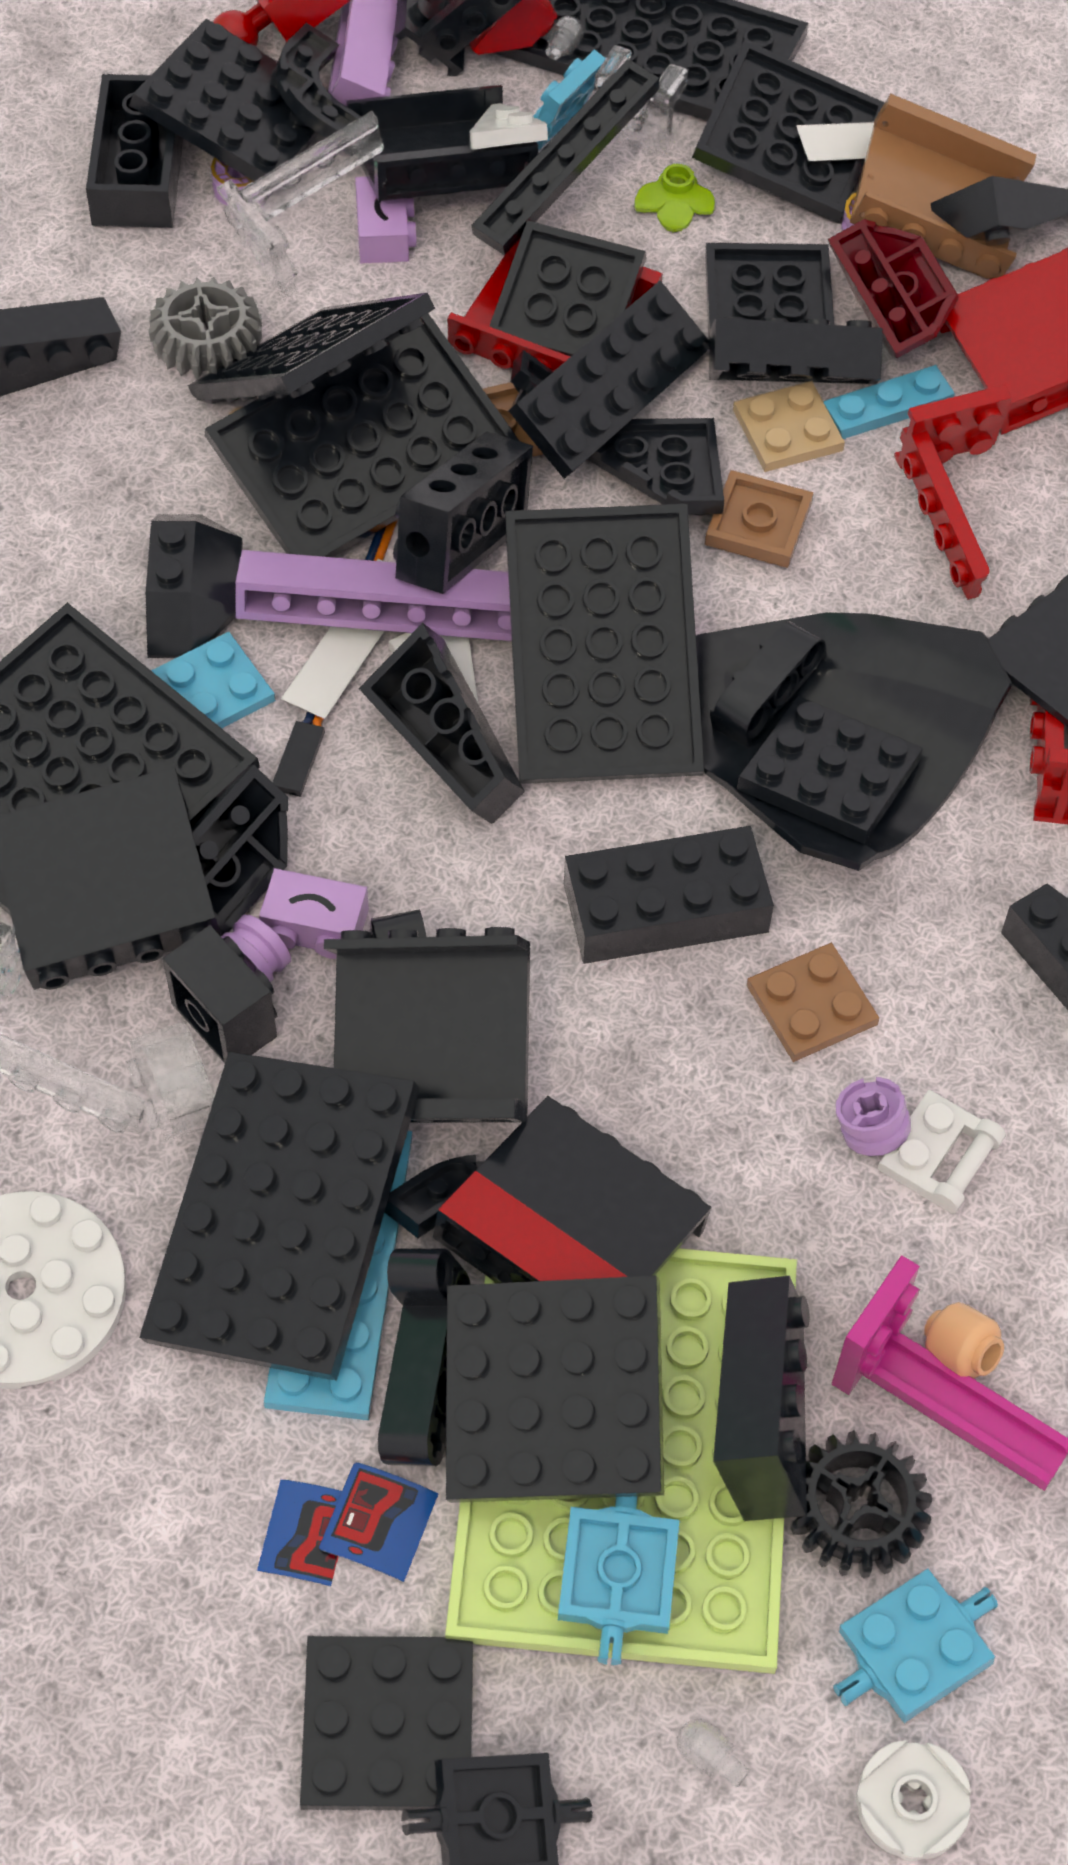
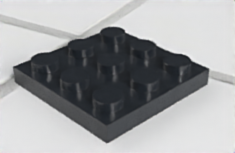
M527 220L489 326L571 357L631 305L647 260L646 251Z
M706 243L705 267L709 341L710 329L715 318L742 317L748 320L784 318L788 322L804 323V320L825 319L830 321V325H834L828 244Z
M798 696L740 774L737 790L865 844L920 762L923 747Z
M307 1636L300 1809L415 1810L434 1808L437 1798L434 1761L446 1758L472 1757L473 1641L446 1639L445 1637Z

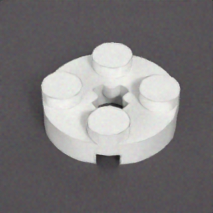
M908 1740L896 1741L877 1751L868 1761L861 1774L855 1797L859 1819L869 1837L889 1854L899 1856L907 1861L937 1857L948 1851L959 1840L968 1825L971 1807L969 1780L958 1761L943 1748L930 1743L923 1745L916 1742L907 1743ZM905 1786L912 1792L917 1791L919 1788L923 1789L927 1794L923 1801V1806L927 1811L922 1814L915 1810L907 1812L901 1806L904 1797L900 1789Z

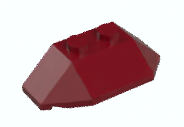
M863 219L828 238L830 247L867 318L872 322L873 327L883 328L882 343L889 354L899 358L936 338L959 297L922 236L892 227L877 226L876 222Z

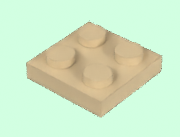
M812 381L734 401L733 412L764 472L838 453L844 449L845 442Z

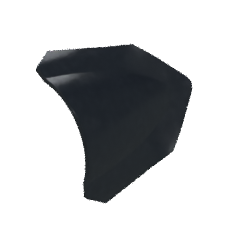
M825 612L696 635L704 773L727 789L798 852L860 871L874 860L887 857L899 850L916 836L940 810L976 757L999 708L1013 684L984 632L876 614ZM798 696L923 747L920 762L865 844L737 790L740 774Z

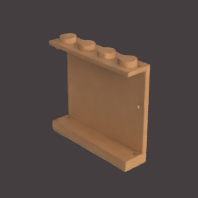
M890 93L874 121L850 223L856 224L866 219L876 222L877 226L892 227L922 236L935 258L986 279L998 278L1006 273L1017 253L1008 250L1009 242L997 246H988L983 240L967 238L933 213L930 203L990 176L1025 181L1035 165L1037 154Z

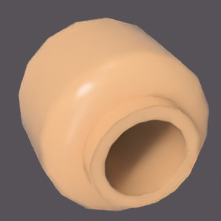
M956 1302L946 1306L943 1310L935 1311L926 1322L924 1328V1335L926 1336L925 1349L929 1350L955 1374L964 1377L970 1376L974 1379L990 1374L999 1364L1004 1352L1001 1329L994 1319L967 1304Z

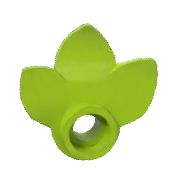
M671 164L663 170L658 181L647 183L638 190L634 207L637 212L657 213L658 220L667 231L679 232L687 228L692 222L694 213L699 215L713 214L715 198L710 190L698 185L697 178L690 167L684 164Z

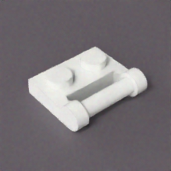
M928 1089L910 1116L911 1131L907 1140L898 1149L885 1154L879 1162L877 1170L950 1213H956L965 1200L963 1192L991 1149L999 1148L1006 1137V1132L996 1122L989 1119H980ZM964 1132L974 1138L946 1183H939L932 1177L961 1133Z

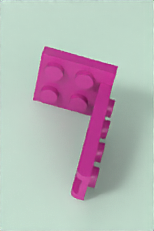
M901 1255L845 1337L831 1384L847 1395H850L860 1378L864 1376L1045 1491L1068 1454V1438L972 1377L955 1374L929 1350L900 1333L913 1312L911 1306L920 1292V1289L914 1286L920 1266Z

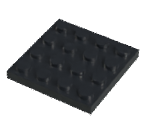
M207 18L133 93L130 103L132 108L269 191L272 190L319 135L310 127L300 124L282 98L275 77L278 61Z
M744 40L692 158L839 223L845 210L846 201L853 192L865 159L808 161L796 125L874 122L885 102Z
M657 1275L447 1286V1501L450 1503L664 1495L660 1280Z

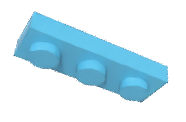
M933 365L823 402L842 438L846 439L908 419L909 408L955 397V393L938 367Z

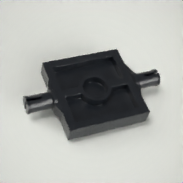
M549 1753L446 1758L434 1761L437 1789L434 1808L404 1809L401 1816V1822L423 1820L420 1823L402 1825V1831L406 1836L410 1834L436 1833L441 1845L442 1865H559L557 1839L561 1824L590 1823L593 1811L571 1812V1810L592 1807L591 1801L587 1797L583 1799L558 1800V1795L551 1782Z

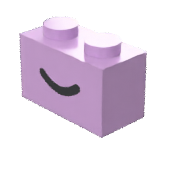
M355 177L360 263L409 261V247H416L415 222H407V217H414V198L378 201L367 177Z
M274 868L260 911L259 920L268 925L281 938L287 949H292L295 945L311 948L323 957L336 959V954L324 950V939H341V931H363L369 911L368 890L365 886Z

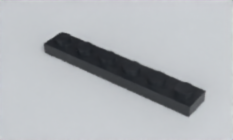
M627 59L471 225L473 235L505 256L521 238L527 220L536 222L660 89L659 78Z

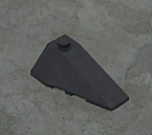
M990 176L930 204L933 213L965 237L983 240L988 246H997L1008 243L1011 240V236L1068 216V189Z

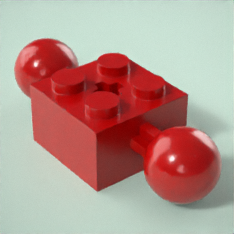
M256 0L257 4L245 13L239 10H227L220 13L213 22L223 26L228 32L256 47L259 41V32L272 23L287 43L305 23L315 28L351 0Z

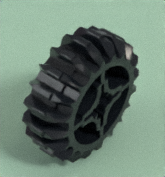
M855 1430L848 1433L845 1445L832 1434L827 1438L826 1450L814 1444L809 1448V1461L806 1460L807 1516L797 1517L792 1522L791 1531L794 1535L810 1533L805 1538L802 1549L804 1553H808L820 1546L823 1549L818 1562L821 1567L829 1565L832 1556L840 1559L841 1563L838 1569L841 1576L848 1574L852 1562L858 1563L859 1573L863 1579L870 1576L873 1561H875L876 1566L883 1574L891 1572L893 1559L902 1564L907 1563L911 1557L909 1547H921L925 1537L920 1530L928 1529L932 1519L924 1511L930 1507L932 1496L930 1493L920 1491L927 1481L925 1473L909 1474L915 1464L913 1455L905 1456L901 1460L897 1459L895 1455L899 1446L896 1441L888 1444L886 1450L877 1447L879 1437L876 1432L870 1434L867 1444L860 1443L859 1436ZM857 1467L867 1469V1472L859 1477H848L840 1472L836 1475L832 1474V1472L843 1468ZM884 1479L893 1487L899 1498L902 1516L892 1511L894 1505L886 1501L880 1492V1485ZM871 1487L866 1499L868 1501L867 1505L864 1504L860 1510L856 1509L852 1518L847 1519L852 1507L850 1505L851 1501L854 1502L859 1496L862 1497L866 1489ZM816 1489L827 1495L826 1501L838 1513L839 1518L834 1528L828 1524L819 1510ZM859 1529H870L878 1534L882 1531L888 1533L883 1537L872 1540L850 1538Z

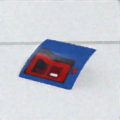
M356 1462L351 1468L319 1548L322 1551L349 1559L404 1582L439 1493L383 1470Z
M281 1479L257 1571L331 1586L338 1556L320 1550L319 1546L342 1491Z

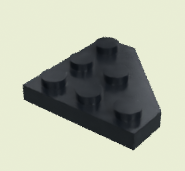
M714 418L631 419L588 458L590 462L661 504H688V514L694 515L723 514L724 494Z

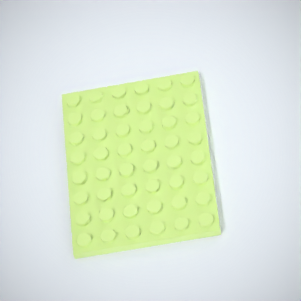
M679 1248L656 1274L660 1280L664 1495L638 1496L637 1509L652 1517L677 1519L680 1521L669 1632L664 1634L635 1630L624 1633L621 1659L775 1674L784 1518L744 1521L713 1462L728 1282L790 1275L796 1289L797 1259ZM485 1275L484 1284L496 1283ZM616 1497L460 1502L445 1638L473 1641V1644L598 1657L601 1630L590 1624L559 1621V1603L571 1507L595 1510L611 1506L615 1507ZM613 1643L609 1644L608 1658H612Z

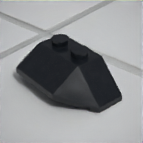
M158 514L151 520L145 590L148 658H177L215 639L236 617V577L243 550V540L240 536L202 514Z
M254 764L216 798L191 825L221 935L225 932H230L233 925L245 915L267 890L274 868L284 870L287 867L288 796Z

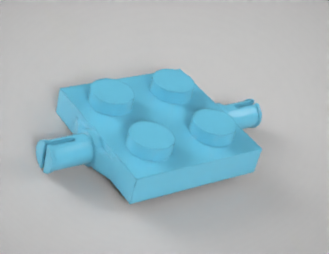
M595 49L583 61L580 58L575 59L566 70L564 79L560 83L554 80L543 92L540 100L544 104L533 116L547 123L548 140L536 141L539 150L583 107L593 90L598 88L601 81L614 69L612 62Z
M638 1496L616 1497L615 1507L611 1506L599 1510L571 1507L558 1620L590 1624L600 1629L601 1639L597 1661L607 1665L610 1643H613L611 1665L621 1664L624 1633L635 1630L664 1634L669 1632L680 1520L652 1517L637 1509Z
M926 1569L840 1625L839 1632L855 1654L859 1670L838 1684L833 1685L835 1693L838 1697L841 1696L842 1703L848 1706L849 1703L872 1689L875 1693L886 1699L903 1723H906L993 1665L995 1656L976 1632L974 1621L992 1609H996L998 1607L997 1600L994 1595L990 1596L991 1591L987 1587H983L979 1592L959 1603L947 1594L931 1571Z

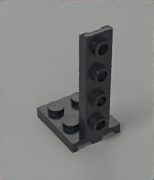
M397 0L395 37L402 40L407 36L420 46L418 54L429 62L435 58L448 67V76L457 77L464 71L465 47L521 0Z

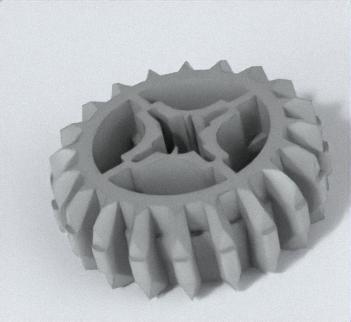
M213 276L209 282H201L198 277H196L193 284L189 285L180 281L178 290L166 288L165 298H156L155 309L150 311L149 337L150 342L153 343L154 352L157 354L158 359L163 358L167 369L176 366L181 376L187 373L189 369H192L197 380L202 375V371L216 374L217 368L224 365L226 368L233 364V359L237 358L239 361L247 357L246 352H255L257 345L260 344L262 339V318L254 298L247 296L244 287L234 289L230 280L218 284ZM204 323L207 325V330L204 329Z

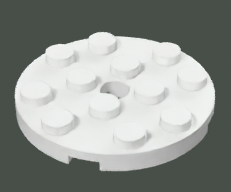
M27 1191L0 1195V1388L22 1389L24 1386L37 1385L51 1380L53 1382L88 1363L103 1348L113 1334L120 1320L126 1297L125 1268L120 1250L110 1230L93 1212L83 1205L60 1195L46 1192ZM26 1277L34 1280L36 1288L28 1298L16 1300L7 1294L9 1284L16 1279Z

